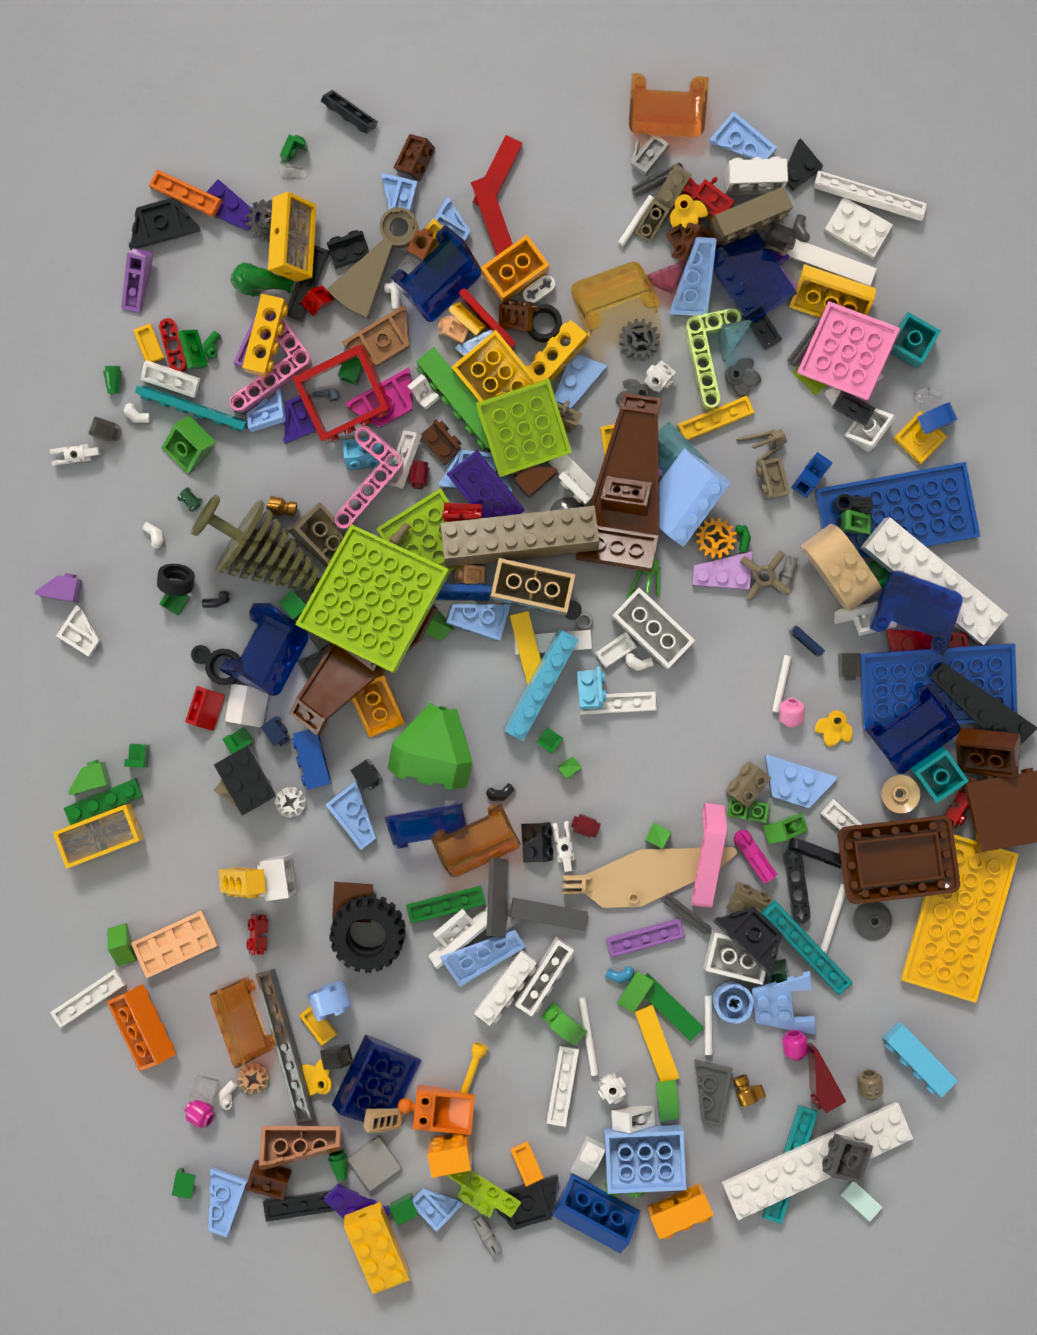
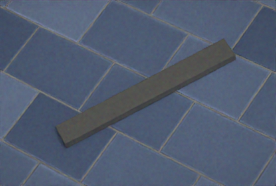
M271 969L256 974L296 1123L314 1121L316 1119L276 971Z

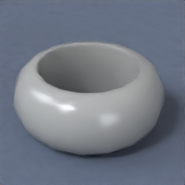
M581 613L575 620L576 626L581 630L590 629L593 624L592 616L588 613ZM582 616H586L590 620L589 625L586 627H582L579 624V618Z

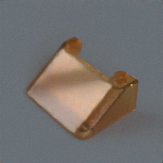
M631 73L630 130L635 134L700 136L705 129L709 77L697 76L693 78L690 82L689 92L646 90V78L640 73Z
M494 804L488 807V816L450 834L445 832V829L436 831L434 836L430 837L441 864L451 877L463 875L488 863L489 858H499L521 846L520 840L502 804Z
M249 975L222 984L210 993L211 1004L235 1069L272 1051L275 1045L272 1034L265 1035L251 994L252 991L256 990L253 979L249 978Z

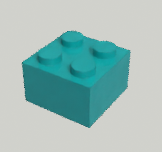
M907 312L898 325L901 330L890 354L918 369L925 361L941 330Z
M940 747L910 768L935 803L940 802L969 782L952 756L943 747Z

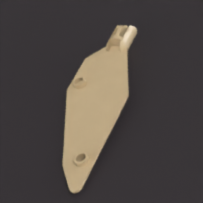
M724 847L720 868L737 854V850L734 847ZM701 848L639 849L585 875H562V880H580L562 882L563 888H580L563 889L562 894H586L602 908L642 907L665 896L667 893L669 894L695 882Z

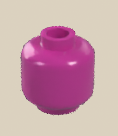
M788 1031L782 1038L783 1051L787 1058L793 1061H800L809 1053L807 1036L801 1033V1031Z
M202 1099L190 1101L185 1108L186 1121L197 1128L208 1127L215 1117L213 1106Z

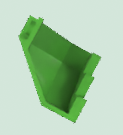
M430 702L392 743L387 769L398 778L406 779L409 776L417 778L419 783L432 786L435 782L445 785V789L454 790L467 787L472 759L457 708L436 707Z

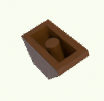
M532 466L517 471L514 474V483L528 498H531L557 474L558 470L551 467Z

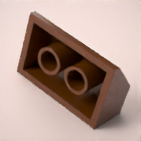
M969 728L960 729L955 746L957 764L962 772L1017 779L1021 753L1020 734Z

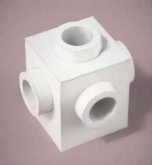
M661 360L656 366L653 364L645 373L648 376L644 382L647 383L651 390L659 393L661 390H667L673 383L672 377L676 371Z
M615 1073L607 1074L598 1082L600 1088L598 1093L603 1101L607 1099L609 1104L613 1102L616 1104L624 1099V1095H626L624 1088L627 1086L622 1077L618 1078ZM611 1088H615V1089H616V1090L613 1091L612 1093L609 1092V1090H610Z

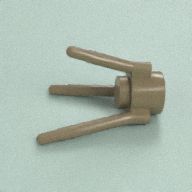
M773 429L768 432L736 439L737 441L768 436L767 440L752 446L753 449L769 444L770 447L774 446V448L759 458L756 463L760 460H765L777 450L782 449V445L787 443L782 429L777 431Z

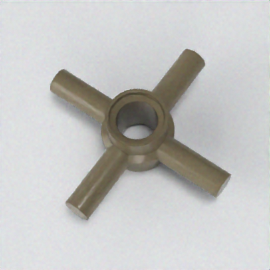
M779 550L770 564L758 566L746 556L741 559L740 562L755 572L756 583L747 593L746 598L752 601L762 586L773 585L787 596L791 589L776 579L775 568L786 555L784 552ZM762 571H767L770 574L769 580H764L761 577Z

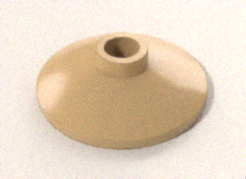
M892 776L882 787V801L892 812H910L919 802V786L909 776ZM898 790L902 792V796L899 798L896 796Z

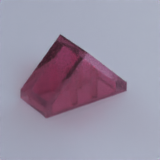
M679 262L647 275V283L672 294L685 264Z

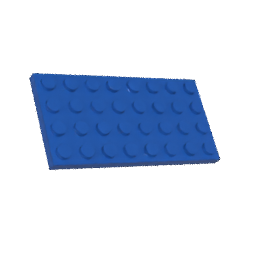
M966 462L815 489L822 529L829 524L840 528L841 514L835 513L831 506L832 501L839 495L848 494L850 496L872 497L873 508L871 514H868L871 515L870 534L844 533L862 559L870 556L860 547L881 521L889 517L925 547L980 537ZM839 499L840 507L845 508V501Z
M1015 643L859 654L862 724L864 731L976 723L928 676L941 662L1017 713Z

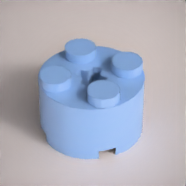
M344 981L322 986L318 993H316V990H313L307 994L317 1021L327 1018V1015L332 1013L334 1016L345 1012V1009L351 1007V1000Z
M737 981L724 982L716 988L712 995L713 1007L724 1021L738 1024L750 1017L754 1006V999L750 991L743 984ZM731 999L736 1000V1001H735L736 1005L732 1006V1004H730V1003H731L730 1000H731Z

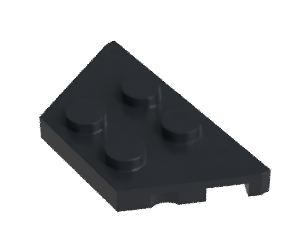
M172 197L136 208L129 249H139L199 232L201 229Z
M754 906L746 908L744 911L733 912L721 918L717 917L713 921L768 975L772 973L782 933Z
M558 1175L546 1177L527 1187L525 1184L503 1190L519 1200L521 1204L513 1217L507 1216L498 1209H496L497 1213L507 1221V1224L513 1230L550 1220Z

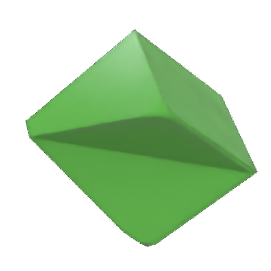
M574 757L558 766V769L566 779L582 768Z
M653 822L645 840L663 849L671 831Z

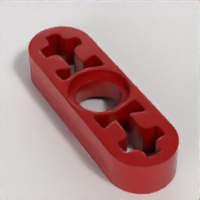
M165 318L161 320L159 330L169 367L184 372L187 369V363L178 336V326L174 320ZM168 323L173 326L170 328L173 336H169L168 331L164 329ZM171 341L178 342V348L174 351L168 348ZM171 355H177L179 361L183 362L180 364V368L174 366L176 359Z

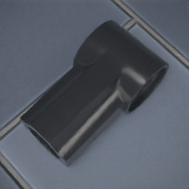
M841 494L832 501L831 506L833 511L838 514H842L846 510L871 514L873 501L872 497ZM839 499L845 501V508L840 507Z

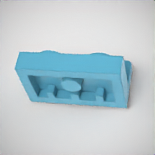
M369 437L360 438V439H361V440H367ZM356 439L343 440L344 461L347 470L376 467L380 463L358 444ZM375 444L373 447L374 451L381 453L382 444Z
M596 666V670L577 671L579 709L603 708V702H606V690H602V684H605V673L601 672L600 666Z

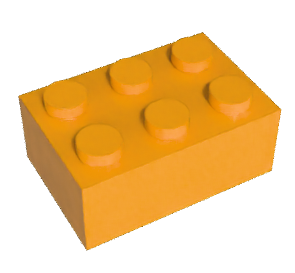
M525 235L481 267V275L502 303H506L507 300H510L549 272L548 262L528 235Z
M452 1133L451 1136L445 1137L444 1134L434 1136L430 1140L427 1156L432 1178L471 1171L473 1154L469 1135Z
M700 1183L647 1206L659 1239H669L680 1230L687 1231L698 1222L705 1223L714 1216Z

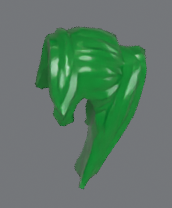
M245 262L239 264L233 270L230 278L235 289L253 297L259 296L260 293L253 292L258 289L285 290L290 293L291 286L294 283L293 280L276 275L264 268H258L252 263Z

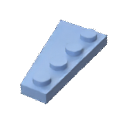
M696 237L669 314L693 316L708 314L716 238Z
M512 930L505 933V937H493L440 956V958L460 987L526 946L517 931Z

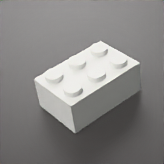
M775 156L770 159L754 157L751 160H743V158L729 160L724 174L725 194L727 196L764 195L783 186L785 188L788 182L787 159Z
M292 854L270 857L260 861L257 869H264L266 893H262L261 896L265 898V901L285 899L297 893Z
M712 930L703 965L705 971L763 985L766 972L725 933Z

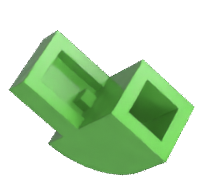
M552 1002L541 1016L550 1025L549 1027L574 1046L588 1032L576 1019L569 1016L555 1002Z

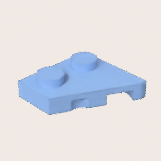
M382 173L388 208L403 207L411 211L418 182Z
M281 388L276 389L275 392L277 394L269 400L265 398L258 406L247 412L248 429L251 432L286 422L284 395Z
M422 1188L412 1199L418 1213L436 1232L463 1205L459 1200Z

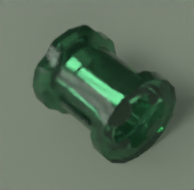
M189 487L185 488L177 497L180 502L182 501L189 507L190 512L197 510L203 502L201 498H197L191 492Z

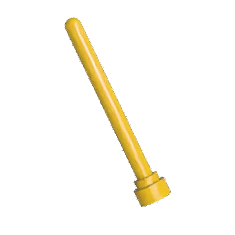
M477 1042L473 1043L471 1049L473 1057L460 1092L468 1093L479 1061L483 1056H486L487 1046Z

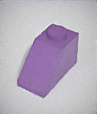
M65 573L64 576L58 575L37 589L35 595L78 603L82 580L76 579L77 575Z

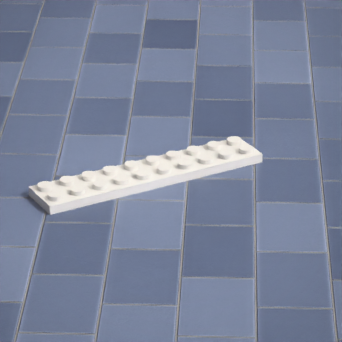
M899 1103L889 1104L721 1182L737 1220L743 1219L831 1178V1176L822 1171V1160L828 1155V1142L833 1138L834 1133L873 1145L869 1159L912 1140V1134Z

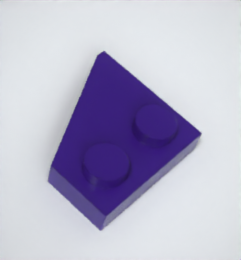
M301 396L286 401L285 435L283 438L285 444L316 432V428Z

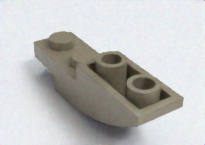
M677 164L674 165L658 195L652 201L634 232L635 234L651 243L675 206V200L683 193V189L692 176L691 173Z

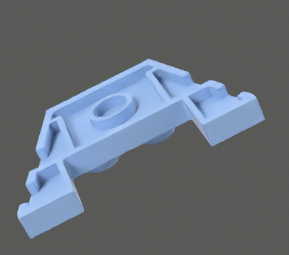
M810 971L804 972L803 976L788 977L787 981L780 983L775 981L752 988L756 1023L816 1034L814 1016L794 1017L791 991L812 990Z

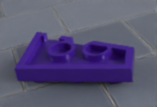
M217 179L207 191V193L223 201L215 218L248 231L251 227L245 225L246 222H249L245 215L250 214L248 211L250 206Z
M337 1184L324 1197V1201L343 1219L347 1214L377 1203L376 1200L363 1197L358 1192L340 1184ZM383 1205L388 1217L391 1214L389 1206Z

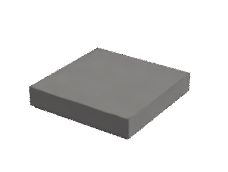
M380 1135L347 1159L369 1191L402 1168Z

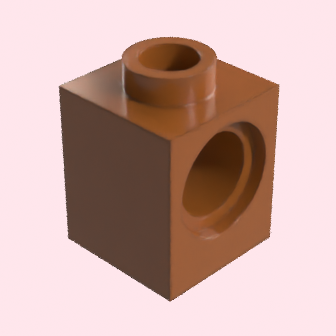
M423 228V230L417 229L407 251L423 260H427L437 238L433 237L434 233L426 228ZM422 237L427 241L425 248H421L419 245Z

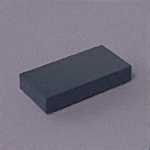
M797 625L793 626L789 631L816 657L821 656L825 652L818 643Z

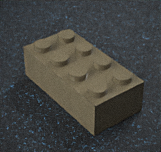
M783 186L716 214L706 228L716 238V248L720 246L725 248L733 244V241L736 239L742 241L755 231L758 234L765 231L767 226L773 225L775 227L783 223V219L789 216L788 213L793 208V205Z

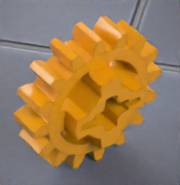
M711 517L710 523L705 520L703 521L704 527L699 526L697 528L700 533L695 534L699 538L695 544L701 545L698 551L704 550L703 556L709 553L711 554V559L715 555L721 559L722 553L726 556L729 554L727 549H734L731 543L737 542L736 539H733V536L737 533L731 532L734 526L728 527V520L722 523L721 517H718L717 521H714L713 517ZM714 526L713 531L705 532L707 528ZM722 528L727 532V535L722 532ZM715 534L720 538L717 542H714V539L711 538ZM704 541L708 542L710 549L705 545ZM720 544H727L725 548L718 550Z

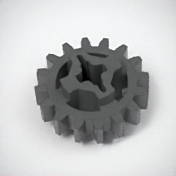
M262 199L259 203H253V207L248 208L250 214L245 215L249 219V222H246L245 225L251 227L248 232H254L253 238L260 237V242L266 239L267 242H270L271 219L268 220L267 224L261 225V223L266 218L272 216V212L266 210L272 211V200L265 202Z
M636 318L634 324L628 321V328L622 327L624 333H620L619 338L623 340L619 341V345H624L621 351L622 353L627 351L628 358L633 355L635 361L637 357L644 361L645 355L651 358V351L656 353L657 348L655 346L660 344V341L656 339L660 338V334H655L657 327L651 328V321L645 324L644 318L641 322H638ZM648 333H650L652 337V342L648 339ZM627 337L631 340V346L627 343ZM642 337V341L636 342V339Z

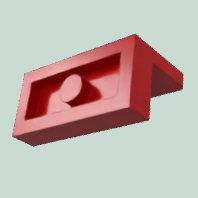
M196 686L185 722L213 731L225 695Z

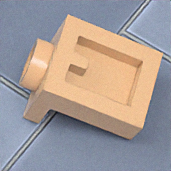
M450 315L440 320L437 333L439 335H446L461 344L464 342L469 329L456 317Z
M476 565L459 566L454 572L455 584H484L485 567Z

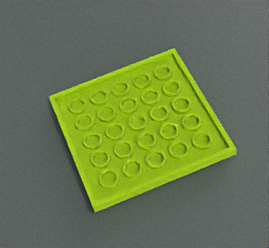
M351 524L295 625L395 674L450 574V570Z

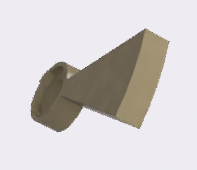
M394 207L385 212L380 221V232L384 239L327 288V291L344 307L369 320L393 249L408 247L416 230L419 229L414 214L403 207ZM398 220H403L408 224L407 233L401 237L391 233L392 224Z

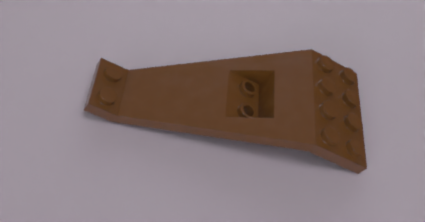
M628 393L623 394L620 410L589 505L595 506L599 550L576 553V560L652 572L659 541L658 417L662 398Z
M432 605L408 651L422 640L438 609L436 606ZM331 644L297 696L289 714L315 735H321L329 718L386 670Z

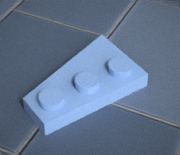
M357 781L353 782L325 804L360 850L377 838Z

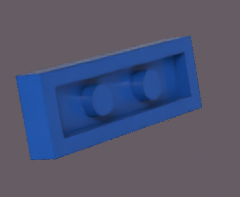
M444 583L435 600L489 601L492 588L491 585L483 583L475 585Z

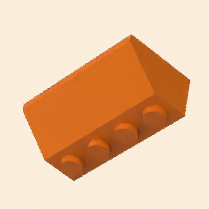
M143 984L106 1001L139 1071L156 1066L176 1055L174 1045L169 1040L166 1028L161 1023L157 1009L152 1004L149 992Z

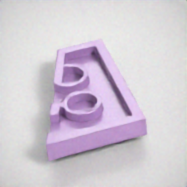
M753 551L694 565L692 585L749 590L751 569L740 561L744 556L752 561Z

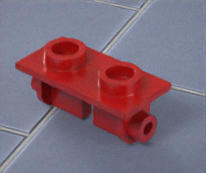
M444 502L442 518H444V522L481 519L482 504Z
M965 788L962 791L959 790L953 800L954 803L959 805L958 808L950 805L944 815L951 822H954L953 826L956 829L965 822L967 818L965 814L969 809Z
M251 914V919L248 920L250 938L247 939L246 948L252 955H255V951L259 955H264V951L267 950V937L260 936V933H268L269 919H267V915H259L258 918V916Z

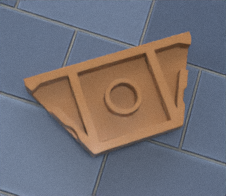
M405 304L342 341V344L348 349L357 345H364L375 366L381 365L408 349L409 335Z

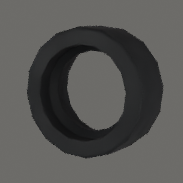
M539 304L537 306H540V310L533 311V320L539 313L546 312L553 316L555 327L548 334H540L534 329L532 321V331L527 332L535 341L544 343L557 336L562 326V317L559 311L552 305Z
M166 564L158 570L157 587L168 595H187L194 588L195 574L192 569L185 565ZM171 578H174V579H180V580H183V581H174V580H170V579H171Z
M218 649L208 656L205 670L207 676L213 682L220 685H230L241 677L244 664L236 652L230 649ZM220 656H229L235 662L234 674L228 678H221L214 672L213 664Z

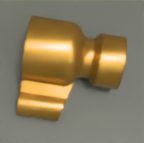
M270 496L266 510L269 509L274 516L287 514L288 516L295 517L297 502H286L282 497Z
M747 1074L733 1078L734 1085L738 1088L736 1096L740 1107L752 1105L759 1099L766 1097L762 1085L749 1086Z

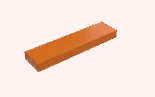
M158 169L148 185L151 189L170 198L173 197L176 201L212 218H215L223 203L220 198Z

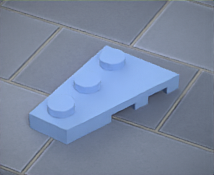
M734 111L709 139V143L749 159L754 157L769 159L777 149L774 144Z
M576 354L565 368L554 395L556 402L564 405L567 400L570 402L568 407L573 408L600 374L604 372L607 365Z
M511 604L450 605L445 623L500 641Z
M211 1167L208 1231L227 1237L248 1179Z

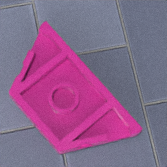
M409 367L382 382L393 409L389 410V414L379 419L377 416L371 419L372 424L379 429L413 410L412 394L407 387L411 383ZM373 388L345 403L349 409L360 416L381 406Z

